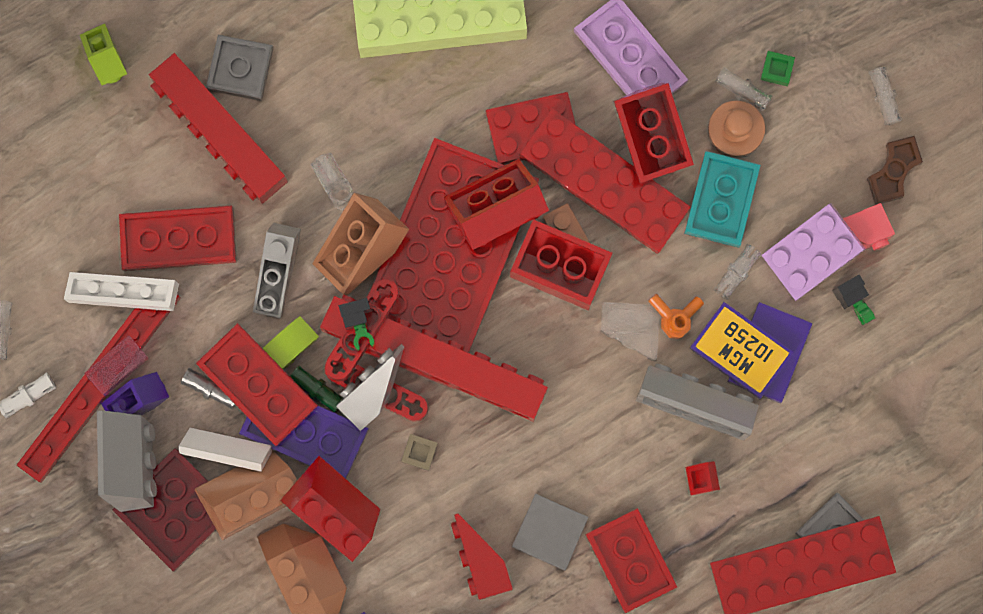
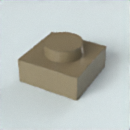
M410 434L401 462L429 471L438 443Z

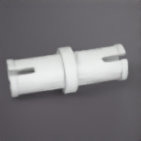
M45 373L26 386H19L18 391L0 401V412L7 419L26 406L31 407L37 399L56 389L53 380L48 373Z

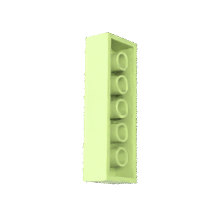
M353 0L360 58L527 39V24L523 0Z

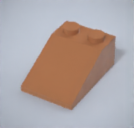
M354 193L312 264L343 295L347 296L396 252L409 228L378 199Z

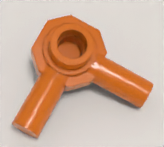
M657 293L648 300L662 316L661 329L669 338L674 339L682 338L691 329L690 318L704 305L699 297H695L683 309H670Z

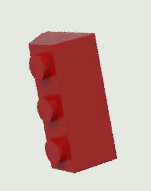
M661 82L614 100L639 183L694 165L669 83Z
M520 159L443 197L472 250L487 245L497 237L510 233L515 228L533 219L536 220L542 214L549 211L539 184Z
M533 219L511 268L510 277L589 311L613 253Z
M320 456L315 459L280 500L352 562L372 540L380 513V508Z

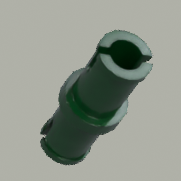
M300 365L296 367L290 377L300 388L307 392L312 400H318L332 410L333 413L338 412L339 409L336 406L343 397L326 386V381L323 379L318 380Z

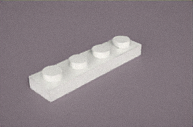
M70 272L64 300L68 303L174 311L179 283L168 279Z

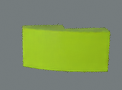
M299 316L265 345L263 349L284 370L295 361L297 356L315 343L319 336Z

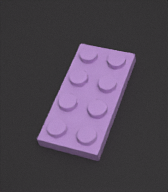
M610 0L574 28V33L626 95L661 82L669 83L673 94L688 82L686 76L623 0Z

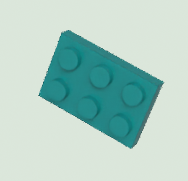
M705 151L684 234L740 248L761 165Z

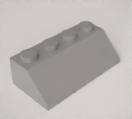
M655 364L654 367L648 366L636 398L637 402L743 441L751 435L759 406L752 403L753 398L737 393L736 397L725 393L726 389L712 383L707 387L699 384L698 378L683 373L682 377L671 373V368L661 364Z

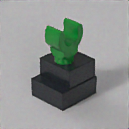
M859 274L832 291L844 309L853 305L860 323L864 325L875 319V315L862 300L869 296Z
M363 298L338 305L346 330L355 329L354 346L356 350H360L359 340L363 337L368 338L370 345L374 347V338L367 332L366 328L368 323L365 313L371 312L368 299Z

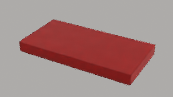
M232 205L119 214L122 271L237 263L234 210Z
M238 323L196 363L276 447L318 407Z

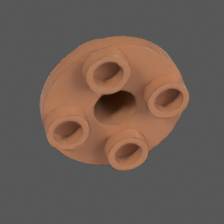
M730 101L722 104L713 112L708 124V134L712 144L720 154L742 157L752 153L760 146L765 134V123L760 112L751 104L743 101Z

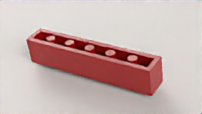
M175 53L148 74L153 81L150 87L160 98L166 96L171 104L168 107L179 119L182 116L186 118L190 123L186 126L197 139L201 136L208 143L205 146L207 151L215 160L221 157L227 164L223 167L233 180L239 178L245 184L242 190L252 201L257 198L263 204L288 183L285 175Z

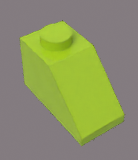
M106 24L80 34L87 58L101 85L115 83L122 76L127 75L124 63Z

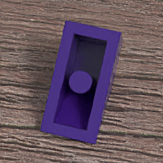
M154 372L131 379L101 404L105 411L143 415L169 398V395L158 373Z

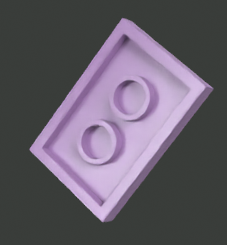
M829 203L762 254V257L794 300L797 301L866 248L832 203Z

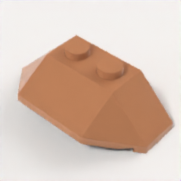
M281 524L257 536L266 562L292 614L340 613L347 587L322 536L286 524Z

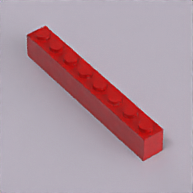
M343 295L342 298L334 296L320 326L322 332L340 339L346 328L338 305L356 300L346 295ZM371 310V312L365 313L368 326H372L378 321V314L375 311ZM397 317L394 321L388 318L385 319L374 337V347L369 345L366 350L381 356L388 348L394 351L402 344L404 350L399 365L534 422L548 390V387L543 385L544 380L531 374H528L527 378L517 374L518 369L506 363H502L501 366L495 365L490 362L491 358L477 351H475L474 355L463 351V345L449 340L446 344L437 340V334L426 329H422L421 332L410 328L411 323ZM356 335L349 336L346 342L354 345ZM362 338L359 340V346H360V348H361V346H362V344H363V339H362Z

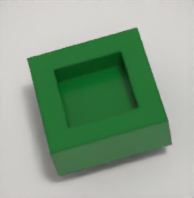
M767 51L760 80L788 87L795 57Z

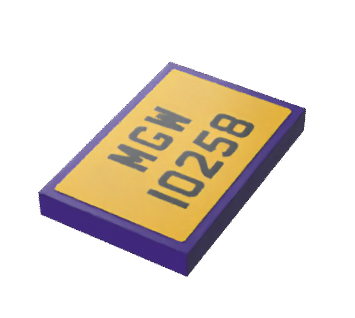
M725 302L722 303L690 347V350L759 400L794 354L792 350Z

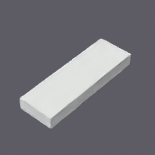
M189 428L179 445L180 454L261 472L272 453L271 445Z

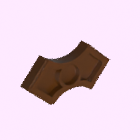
M915 136L886 144L887 158L883 168L867 178L875 205L904 197L903 184L907 173L915 166L923 163Z

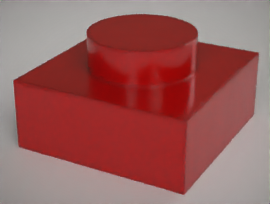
M715 461L685 467L691 496L720 490Z

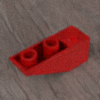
M454 514L456 521L451 522V527L455 540L461 538L464 549L460 550L459 554L463 568L470 567L472 578L467 579L471 595H478L479 600L512 591L513 588L505 561L459 514Z

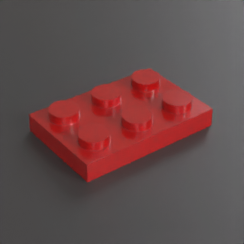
M568 92L487 109L486 117L497 162L504 165L517 159L523 161L524 159L519 154L551 109H554L575 124Z
M638 508L585 534L624 614L677 588Z

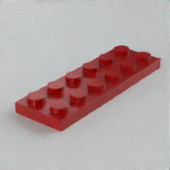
M554 109L550 110L519 154L522 159L657 254L662 250L691 208V206L652 179L639 183L633 165Z
M880 516L710 563L724 614H750L896 573Z

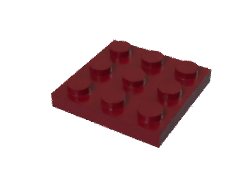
M176 448L153 469V480L157 487V494L153 497L154 507L123 512L116 508L112 509L173 572L216 531L213 522L195 492V488L209 481Z

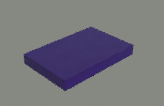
M759 302L751 321L794 352L763 395V397L781 404L812 323ZM728 378V381H727L728 383L733 384V385H735V386H738V387H740V388H743L742 386H740L739 384H737L735 381H733L732 379Z

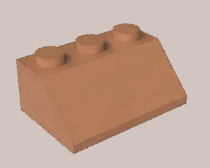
M272 449V453L262 472L236 467L195 488L196 494L222 541L287 507L280 500L296 483L297 479L290 467Z

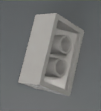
M103 410L97 411L98 496L120 512L154 507L153 497L157 494V487L153 480V469L156 467V458L152 452V441L155 440L153 425L141 415Z

